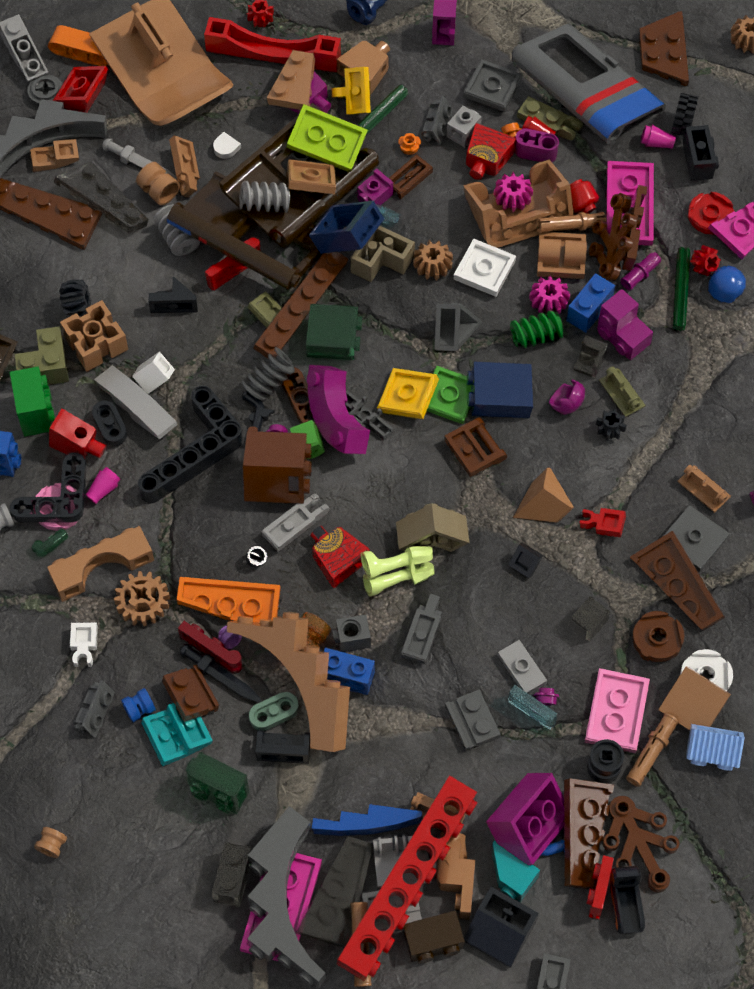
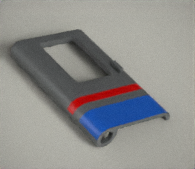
M570 23L522 45L518 44L512 50V62L607 144L613 143L620 136L624 126L658 109L663 111L666 108V105ZM561 37H566L606 72L584 83H580L539 47L545 46Z

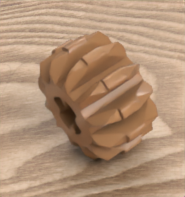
M745 15L743 19L738 18L735 24H733L730 32L731 43L735 44L736 49L742 48L743 53L750 50L753 54L754 17L749 19Z
M430 240L427 242V245L420 243L419 250L414 252L413 266L417 269L419 275L425 274L427 280L430 276H434L436 281L439 275L446 277L447 270L452 268L453 254L449 251L447 245L441 246L439 240L436 244H432Z

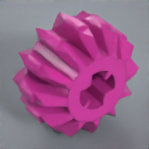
M513 172L510 177L504 174L502 180L497 179L493 195L496 198L497 205H502L504 211L507 208H511L514 213L516 208L523 211L525 205L530 204L533 189L530 179L524 180L523 174L517 177Z
M551 275L548 277V280L540 277L538 283L532 285L529 299L532 301V308H538L539 313L551 310L554 313L558 312L560 314L561 309L565 310L567 308L570 293L567 291V284H561L560 278L554 281Z

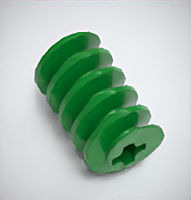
M551 310L547 311L546 316L544 313H539L537 318L531 315L528 321L526 318H521L519 323L516 320L510 323L511 335L516 347H518V343H521L524 349L527 348V341L536 346V338H539L541 343L544 344L545 336L554 341V333H557L560 339L563 338V326L558 312L554 313Z

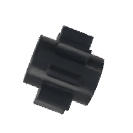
M616 409L609 412L604 410L602 418H597L596 425L600 426L597 434H602L606 437L607 441L612 438L619 439L620 432L626 431L627 425L623 423L625 415L620 416Z

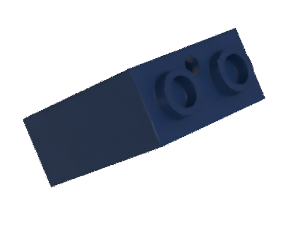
M374 201L332 205L309 234V237L320 254L360 250L383 222L384 217Z

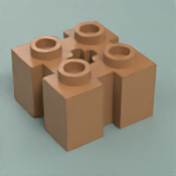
M102 300L86 308L84 316L79 317L76 313L60 322L64 338L71 349L76 351L77 358L86 372L102 364V357L109 354L111 358H114L128 350L126 335L116 321L113 322L112 314Z

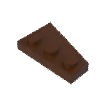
M638 185L631 207L627 211V213L635 215L637 221L635 226L626 235V237L633 240V245L621 259L623 260L622 270L631 271L636 261L641 232L636 228L640 227L644 207H641V204L647 194V186Z

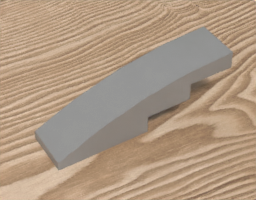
M113 365L94 379L96 385L109 394L115 404L127 411L133 421L158 439H161L178 425L176 420L151 396Z

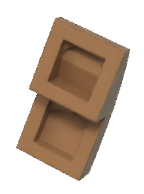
M76 139L53 141V146L37 147L30 150L33 172L56 169L79 161Z

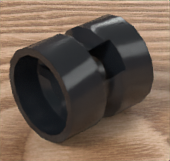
M609 739L600 740L593 745L587 764L588 774L593 780L599 783H611L617 779L624 761L622 747L617 742Z

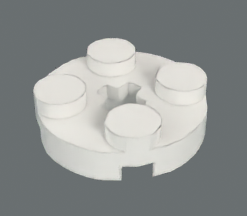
M708 649L698 650L692 653L682 665L680 675L686 666L699 674H703L704 670H708V673L714 677L709 679L711 682L725 691H728L733 680L732 667L716 651Z

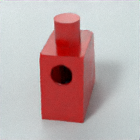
M61 408L49 428V447L67 455L79 453L84 459L88 453L101 458L106 449L105 444L95 440L96 429Z

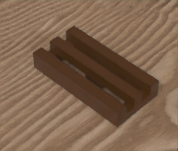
M416 154L389 177L393 181V193H397L398 197L402 199L433 172V167ZM419 163V165L414 170L406 174L412 167ZM404 174H406L400 182L395 184L397 180H399Z

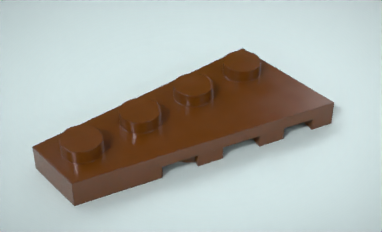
M673 531L630 556L701 630L704 631L725 618Z

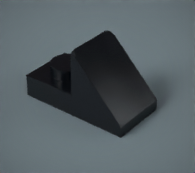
M173 277L172 292L158 291L148 295L150 313L198 312L196 295L175 277Z

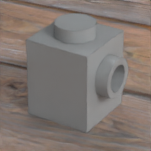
M462 106L447 123V137L465 148L470 143L476 123L481 125L482 116L475 110Z

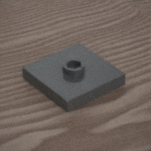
M481 59L463 92V97L505 112L522 80V74Z
M690 505L664 534L666 535L671 531L676 534L698 572L703 569L730 535V533Z

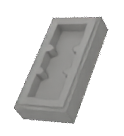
M520 640L498 652L497 656L525 696L547 684V679Z

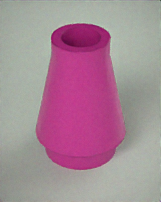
M645 125L640 143L645 144V147L672 149L676 136L654 125Z
M105 467L102 471L99 470L85 496L97 504L103 497L118 487L117 483L121 479L113 471Z

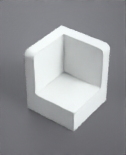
M159 351L142 363L132 377L146 393H150L166 382L175 369Z

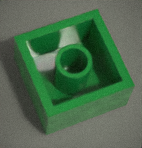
M39 366L11 371L10 377L16 412L24 437L49 432V428L52 425L51 422L55 420V414L51 404L52 397L46 374L41 375Z

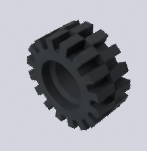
M680 93L671 133L684 136L685 128L692 126L699 96Z

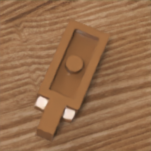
M174 135L169 141L178 182H181L179 188L181 195L189 198L197 191V180L200 179L193 142Z

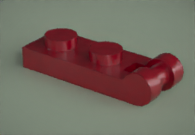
M183 621L178 627L179 636L182 640L191 644L192 647L204 655L209 654L214 657L217 664L233 674L239 673L242 670V658L239 651H228L220 640L215 637L209 638L204 634L202 628L194 623L190 625Z

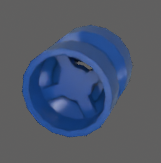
M145 688L137 691L135 696H128L121 700L132 723L139 720L141 715L156 711Z

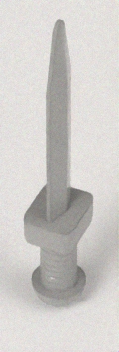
M110 138L104 140L102 144L106 152L109 150L119 155L120 161L126 165L131 162L143 168L152 162L135 153V148L130 145H126L123 148L115 144L113 139ZM164 168L166 170L165 174H170L177 180V177L172 172Z

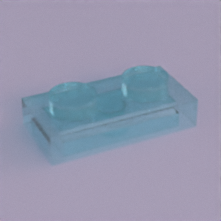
M376 204L384 217L382 223L389 225L390 222H398L401 214Z

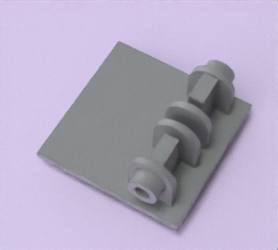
M395 835L394 838L381 839V837H378V839L373 840L378 888L383 886L412 836L405 837V835H402V837H397ZM420 850L417 852V857L421 861H429L427 851ZM405 873L403 875V880L407 884H415L417 882L414 874Z

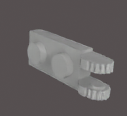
M314 493L304 500V504L297 503L263 529L262 536L279 552L313 526L316 521L327 515L330 508L324 504L310 513L308 510L320 500L319 496Z

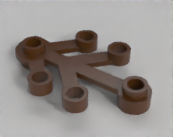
M623 193L614 194L610 201V205L614 210L611 233L607 229V223L601 220H596L592 227L593 233L601 236L608 251L606 257L603 252L604 246L593 242L589 247V255L597 258L601 265L599 268L600 276L609 282L615 281L620 275L621 267L619 262L633 245V240L626 237V235L635 226L637 221L635 215L627 213L631 207L632 199Z
M626 796L614 798L609 807L613 822L609 833L604 837L603 847L607 851H615L618 848L620 842L618 835L624 823L629 834L621 857L615 863V868L619 867L618 864L620 862H625L628 866H632L631 858L636 847L650 873L647 881L649 888L657 893L664 892L669 886L670 876L665 870L659 868L647 843L663 848L666 853L673 854L678 850L679 840L672 835L665 838L640 829L635 820L651 824V827L655 830H662L667 823L666 815L662 812L651 814L637 809L633 800ZM625 805L628 810L621 812L618 806ZM657 817L661 818L663 820V824H656L654 822V819ZM610 838L614 839L616 844L614 846H610L607 844L606 840ZM673 841L676 847L669 848L666 842ZM661 875L664 878V882L658 883L655 880V876Z

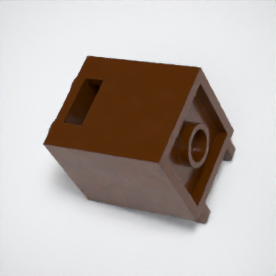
M252 426L248 428L243 460L244 501L304 504L305 494L310 493V479H306V476H311L312 462L307 461V458L311 459V444L307 443V433L259 432L257 427Z

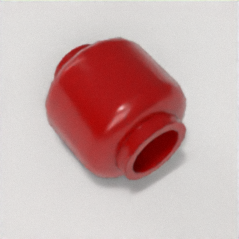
M579 179L570 184L573 212L577 214L579 212H585L586 214L593 212L596 209L595 204L599 201V195L591 182Z

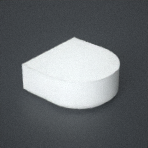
M223 132L213 143L214 153L222 159L231 158L241 149V143Z

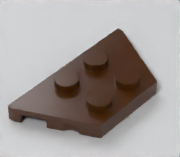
M679 11L639 29L641 67L643 71L651 74L655 73L667 80L671 77L681 81V85L688 86L689 75L682 11Z

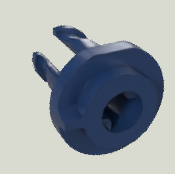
M346 0L347 10L353 20L363 25H369L376 19V10L383 6L387 0Z

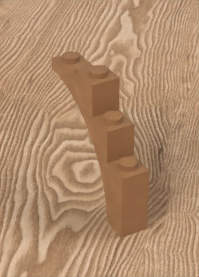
M283 612V616L273 617V620L260 619V623L253 622L252 617L239 616L237 621L227 622V632L244 636L261 644L282 662L293 677L301 692L307 710L310 727V749L329 752L344 750L346 748L350 687L340 686V681L327 680L328 652L319 651L320 647L306 646L308 618H300L299 613Z

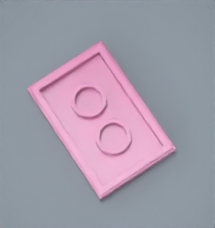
M599 668L584 743L595 744L600 740L609 739L617 742L623 751L636 753L650 679Z

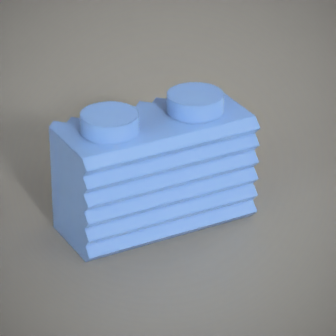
M691 724L686 757L688 760H691L692 764L698 766H706L707 763L717 764V768L730 771L733 770V767L739 768L745 739L744 733Z

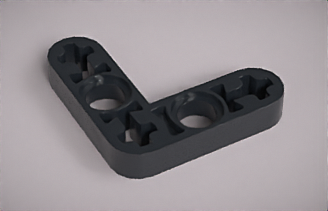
M70 453L64 458L60 497H18L14 499L10 504V512L14 520L18 522H76L80 520L84 513L87 469L84 457L79 453ZM73 462H78L79 464L76 466V475H73L71 468ZM73 482L80 485L76 492H69L66 489ZM70 500H74L75 509L70 514L68 513L71 505ZM33 505H35L36 514H33L32 510H34ZM44 505L54 507L50 514L40 513V509ZM21 506H25L26 509L20 514L18 510H20Z

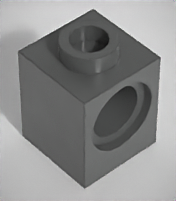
M366 614L336 619V629H332L334 644H339L341 652L371 647V636ZM348 631H355L357 635L354 637H348L345 635V633Z

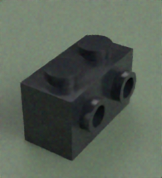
M709 125L686 127L682 144L690 181L713 179L715 169L719 167L718 156L714 152V138L710 134Z

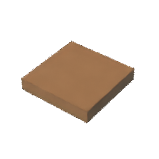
M288 160V189L335 194L334 165Z
M686 666L660 706L659 711L674 716L679 721V724L690 730L691 724L711 727L731 694Z

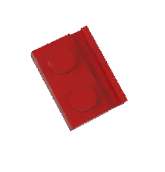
M603 855L601 864H595L592 879L597 880L595 889L590 888L586 903L591 905L590 918L599 920L613 865V857Z

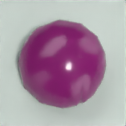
M573 379L571 380L572 386L565 383L562 384L548 403L555 411L563 415L577 411L584 402L585 388L581 383Z

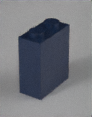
M473 363L472 370L467 371V385H471V392H468L467 405L472 407V416L530 418L533 409L531 364Z

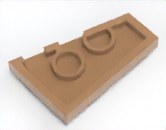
M292 51L267 96L269 105L298 110L302 109L303 104L310 106L311 82L315 66L313 53Z

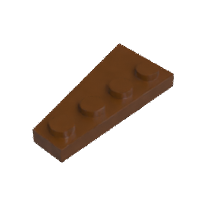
M572 778L564 780L565 886L583 889L594 887L595 879H592L595 864L599 862L600 854L598 849L600 842L604 838L605 831L602 829L605 817L609 814L610 805H608L609 795L613 793V784Z

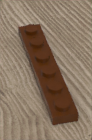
M339 252L324 253L255 343L253 349L268 358V354L276 357L277 353L274 348L278 347L282 350L349 259Z

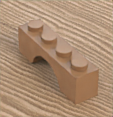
M138 526L136 528H128L116 537L105 538L98 545L91 548L80 549L75 555L66 559H58L47 568L63 602L85 592L88 575L101 564L119 563L132 571L153 562L154 557L141 527Z

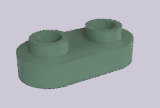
M282 692L254 705L249 712L250 724L256 730L266 731L292 719L299 710L298 699L290 692ZM283 705H289L291 707L287 711L281 709ZM260 716H266L267 720L264 722H260L258 718Z

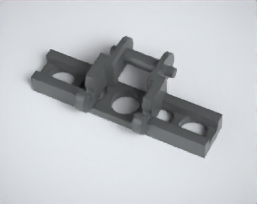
M346 390L347 398L352 399L351 404L348 402L345 404L347 410L350 411L348 413L354 415L363 427L367 425L383 440L393 432V427L380 417L382 414L380 408L377 410V413H372L364 406L367 402L365 396H363L361 401ZM367 412L370 414V416H366L363 419L361 417V414ZM376 420L379 422L377 426L373 424ZM385 427L388 431L384 433L379 428Z

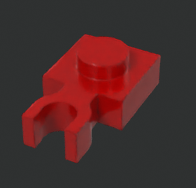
M601 508L600 513L595 514L591 510L583 509V517L590 518V520H580V528L591 529L596 527V534L621 537L626 519L625 511Z

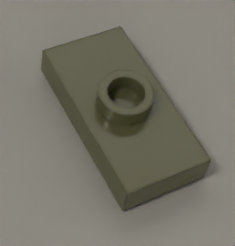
M266 291L250 302L247 307L266 328H268L282 309Z

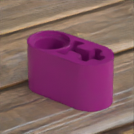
M526 128L521 129L516 134L515 154L522 159L537 162L550 159L551 162H554L557 158L559 140L557 136L551 133Z

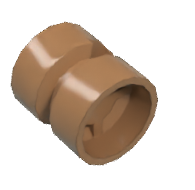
M151 162L141 169L136 178V184L144 192L149 193V196L156 203L165 205L177 195L180 184L170 174H165L166 170L157 162Z

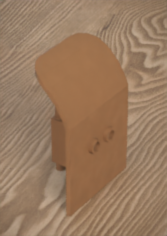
M150 0L141 6L137 2L131 6L132 11L89 33V36L135 106L155 125L162 126L173 122L233 87L231 80L211 63L170 0Z

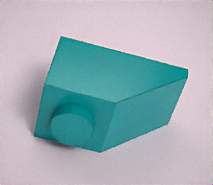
M494 841L492 844V857L498 888L501 889L500 892L521 902L538 879L540 869L534 865L525 864Z

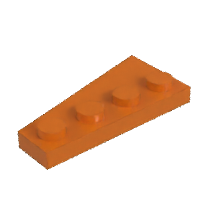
M180 577L177 604L229 621H237L239 616L252 617L253 622L260 623V619L273 620V617L278 616L281 587L274 584Z

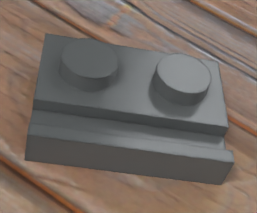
M480 689L456 698L452 702L445 703V708L465 751L500 738L501 734Z

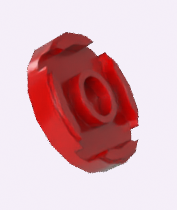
M701 193L692 199L688 208V219L697 231L715 235L708 227L713 222L720 221L734 212L733 204L725 195L720 193Z

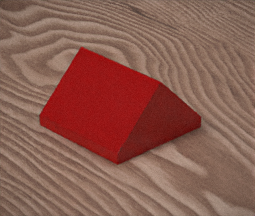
M106 66L73 67L53 101L63 102L64 109L88 113L105 85L108 68Z

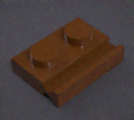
M197 665L188 670L185 668L163 675L162 682L184 722L207 715L210 711H218L219 704Z

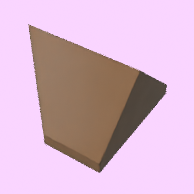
M546 468L531 483L513 518L559 522L574 508L551 468Z

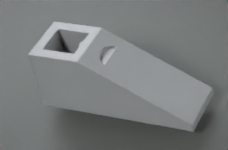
M18 14L1 21L0 36L26 80L29 82L48 74V70L20 15Z

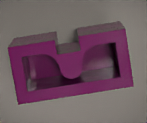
M434 0L432 44L454 46L457 0Z

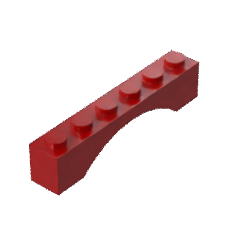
M209 17L204 33L207 52L286 64L293 50L314 54V69L337 72V59L341 56V38L316 35L299 40L275 39L251 32L231 20Z

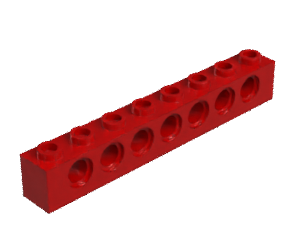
M449 775L336 963L338 966L362 981H365L368 975L374 977L381 965L377 961L382 951L387 954L395 942V939L391 936L396 928L402 930L409 918L405 914L410 905L416 907L423 895V892L419 891L424 882L428 884L431 882L437 871L433 866L438 859L444 860L451 848L447 845L451 836L454 838L458 837L464 826L460 821L465 814L470 816L478 802L474 800L477 794L475 790ZM451 805L456 808L458 814L449 816L445 813L444 807ZM432 828H439L443 831L444 837L440 839L434 838L430 830ZM425 850L430 854L431 859L429 861H421L417 857V852ZM405 873H412L415 875L417 882L415 884H407L403 880V875ZM391 896H398L402 899L403 905L398 908L393 907L389 903V898ZM378 919L386 920L389 924V929L386 931L378 930L375 927V921ZM364 942H369L374 945L375 952L370 955L364 954L361 951L360 945Z

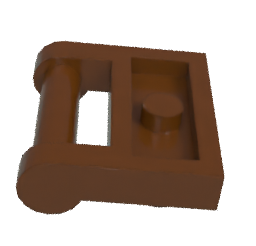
M476 418L444 435L445 442L469 477L494 464H499L507 458L506 452L498 447L484 427L485 423L482 418ZM472 432H477L481 440L484 442L488 450L491 452L490 455H486L484 450L481 448L477 440L472 435Z

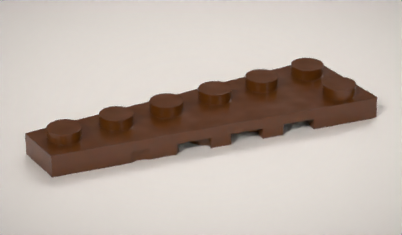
M2 178L0 179L1 211L8 214L12 213L28 224L31 222L47 233L51 232L58 235L61 240L82 250L86 249L102 216L101 208Z

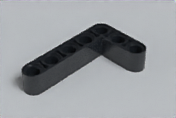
M196 387L191 393L194 412L210 431L139 478L138 487L143 501L147 503L159 501L242 445L240 424L209 387ZM202 399H206V400H207V401L204 402V403L198 402V401H200V400H202ZM216 416L222 417L221 419H218V420L212 419L213 417H216ZM232 433H233V434H236V435L233 436V437H227V436H226V435L232 434ZM211 446L216 447L214 450H206ZM188 460H196L194 463H186ZM168 473H175L172 477L165 476ZM148 486H155L152 490L145 489Z

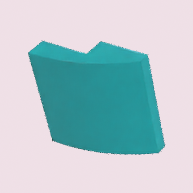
M174 703L169 704L164 711L143 717L141 721L162 766L187 757L213 742L201 716L184 722Z

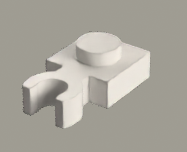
M71 623L70 648L71 650H77L72 657L75 667H78V661L82 657L87 658L88 667L93 665V658L89 650H97V623Z

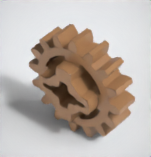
M139 571L138 577L135 578L132 574H129V581L121 580L122 588L115 589L117 597L114 598L115 605H118L116 607L118 614L123 613L124 621L132 618L133 625H136L138 621H142L143 626H146L149 619L151 622L156 623L155 616L158 615L163 618L164 612L162 609H169L167 600H170L169 592H166L168 590L167 584L162 583L160 576L153 579L152 572H149L147 576H143L142 572ZM156 592L159 594L158 602L155 601ZM127 595H129V597H130V600L128 601V603H129L128 605H126V596H127Z

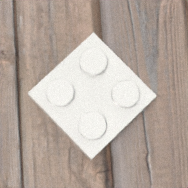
M473 239L454 273V280L497 297L516 261V256Z

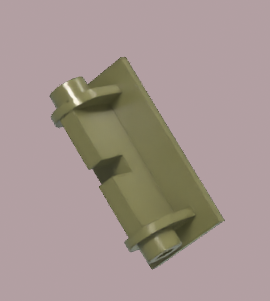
M612 366L607 369V376L599 379V382L625 417L646 406L620 369H615Z

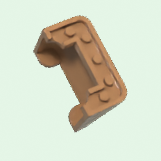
M550 159L539 162L531 168L529 177L533 196L531 197L530 204L525 205L523 211L519 208H516L514 213L511 208H507L504 211L502 205H497L493 193L488 194L487 187L481 182L463 185L466 200L488 245L498 248L539 235L537 229L540 228H536L537 218L573 215L570 184Z

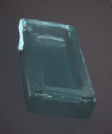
M516 685L513 686L509 692V703L551 730L556 723L558 714Z

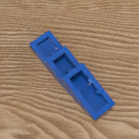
M369 804L368 815L341 811L340 822L313 818L312 831L314 834L335 836L370 835L394 831L421 823L423 813L422 811Z

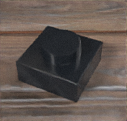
M522 542L518 545L508 565L527 578L533 576L543 555Z

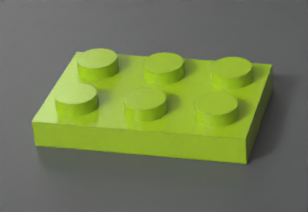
M303 104L286 147L324 163L334 165V167L351 172L368 130Z

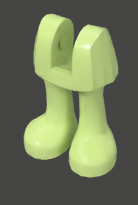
M409 547L404 553L385 559L377 558L371 551L361 552V562L366 573L363 575V583L368 596H375L384 589L402 581L411 580L416 585L433 576L434 565L429 562L433 558L432 547ZM404 566L406 567L405 569L400 570V571H397V572H393V573L385 574V575H380V574H382V573H385V572H388V571H391V570H394V569H397V568H400V567H404Z

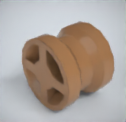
M43 827L41 831L42 837L36 842L34 848L44 855L58 858L61 853L60 847L62 844H65L67 836L55 829Z

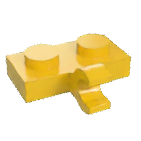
M369 67L344 69L345 87L331 88L332 98H346L347 115L371 113Z

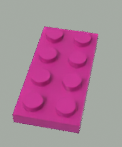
M608 161L606 191L607 229L611 233L614 215L613 207L610 205L612 196L623 193L633 199L638 185L647 186V194L641 204V207H644L640 227L636 229L641 231L638 245L653 246L654 163Z
M297 853L291 865L287 884V909L290 922L300 942L322 865V859ZM252 911L250 912L240 951L252 954L249 951L250 946L247 938L265 916L259 918ZM276 955L272 960L278 961L277 957L279 955Z

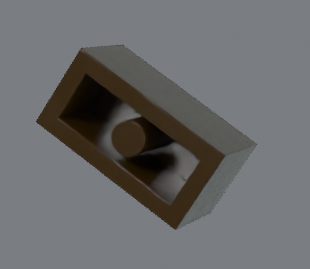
M456 910L409 922L403 927V934L411 962L427 963L432 961L434 956L444 954L445 957L454 956L460 953V949H464L465 941Z

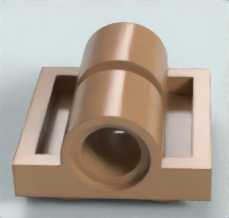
M539 233L537 276L549 277L551 275V277L584 279L587 249L586 234Z

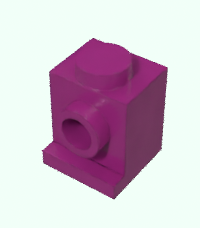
M375 169L374 174L357 187L359 202L374 201L377 207L381 206L393 195V181L378 169Z

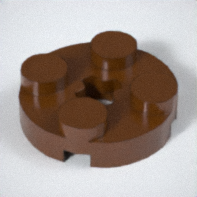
M652 611L644 614L635 625L632 634L633 645L643 660L665 662L679 654L684 642V630L681 623L677 619L674 620L670 617L668 613ZM656 631L660 635L665 636L661 642L652 638Z

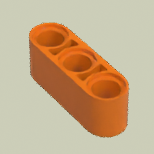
M63 25L56 27L48 43V48L51 52L96 66L108 65L89 36V32Z

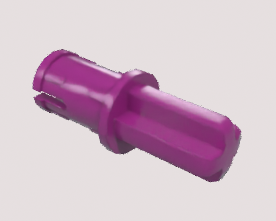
M656 252L650 253L640 263L634 264L633 269L621 278L622 286L631 291L642 279H647L649 273L661 263L659 255Z

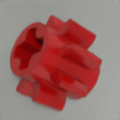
M255 0L252 5H248L247 20L253 21L254 27H266L269 22H273L274 7H268L267 0Z
M702 245L701 250L693 251L690 262L695 266L694 272L709 276L710 272L717 270L721 261L716 255L718 250Z

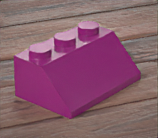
M527 773L486 821L496 843L527 865L535 863L564 827V797L552 773Z

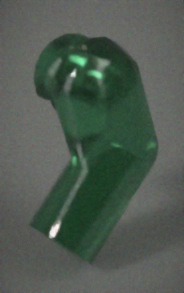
M60 528L45 542L41 540L35 541L32 545V551L39 557H45L68 539V533Z

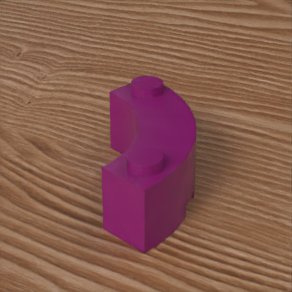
M309 365L307 375L309 404L320 433L332 447L342 453L366 454L370 430L363 427L354 415H350L345 405L348 401L346 395L347 371L332 366Z

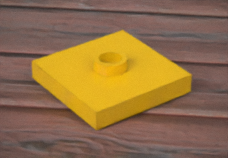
M393 368L377 409L380 408L382 413L424 419L439 381L437 374Z

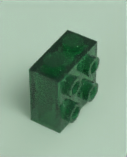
M310 304L306 341L307 357L355 360V351H360L361 337H357V331H362L363 316H358V307Z
M199 752L196 759L192 758L187 765L190 790L193 792L192 795L203 802L209 800L215 803L216 808L222 812L229 813L231 811L238 814L250 792L246 774L202 752Z

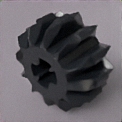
M77 279L68 280L61 284L59 292L63 313L67 318L76 313L79 317L86 314L85 309L90 307L92 302L88 286L83 280Z

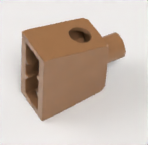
M362 41L337 59V73L345 78L344 69L369 67L371 95L388 71L389 57L387 53L390 51V47L384 41H380L376 46L367 41Z

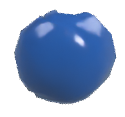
M729 265L715 270L708 282V291L712 297L726 303L734 302L738 296L742 295L746 287V278L743 273Z

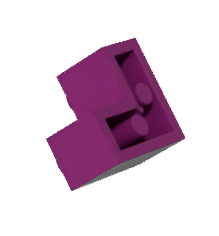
M621 289L601 305L597 330L604 340L610 341L615 346L619 354L625 355L631 361L651 344L653 331L636 317L639 304Z

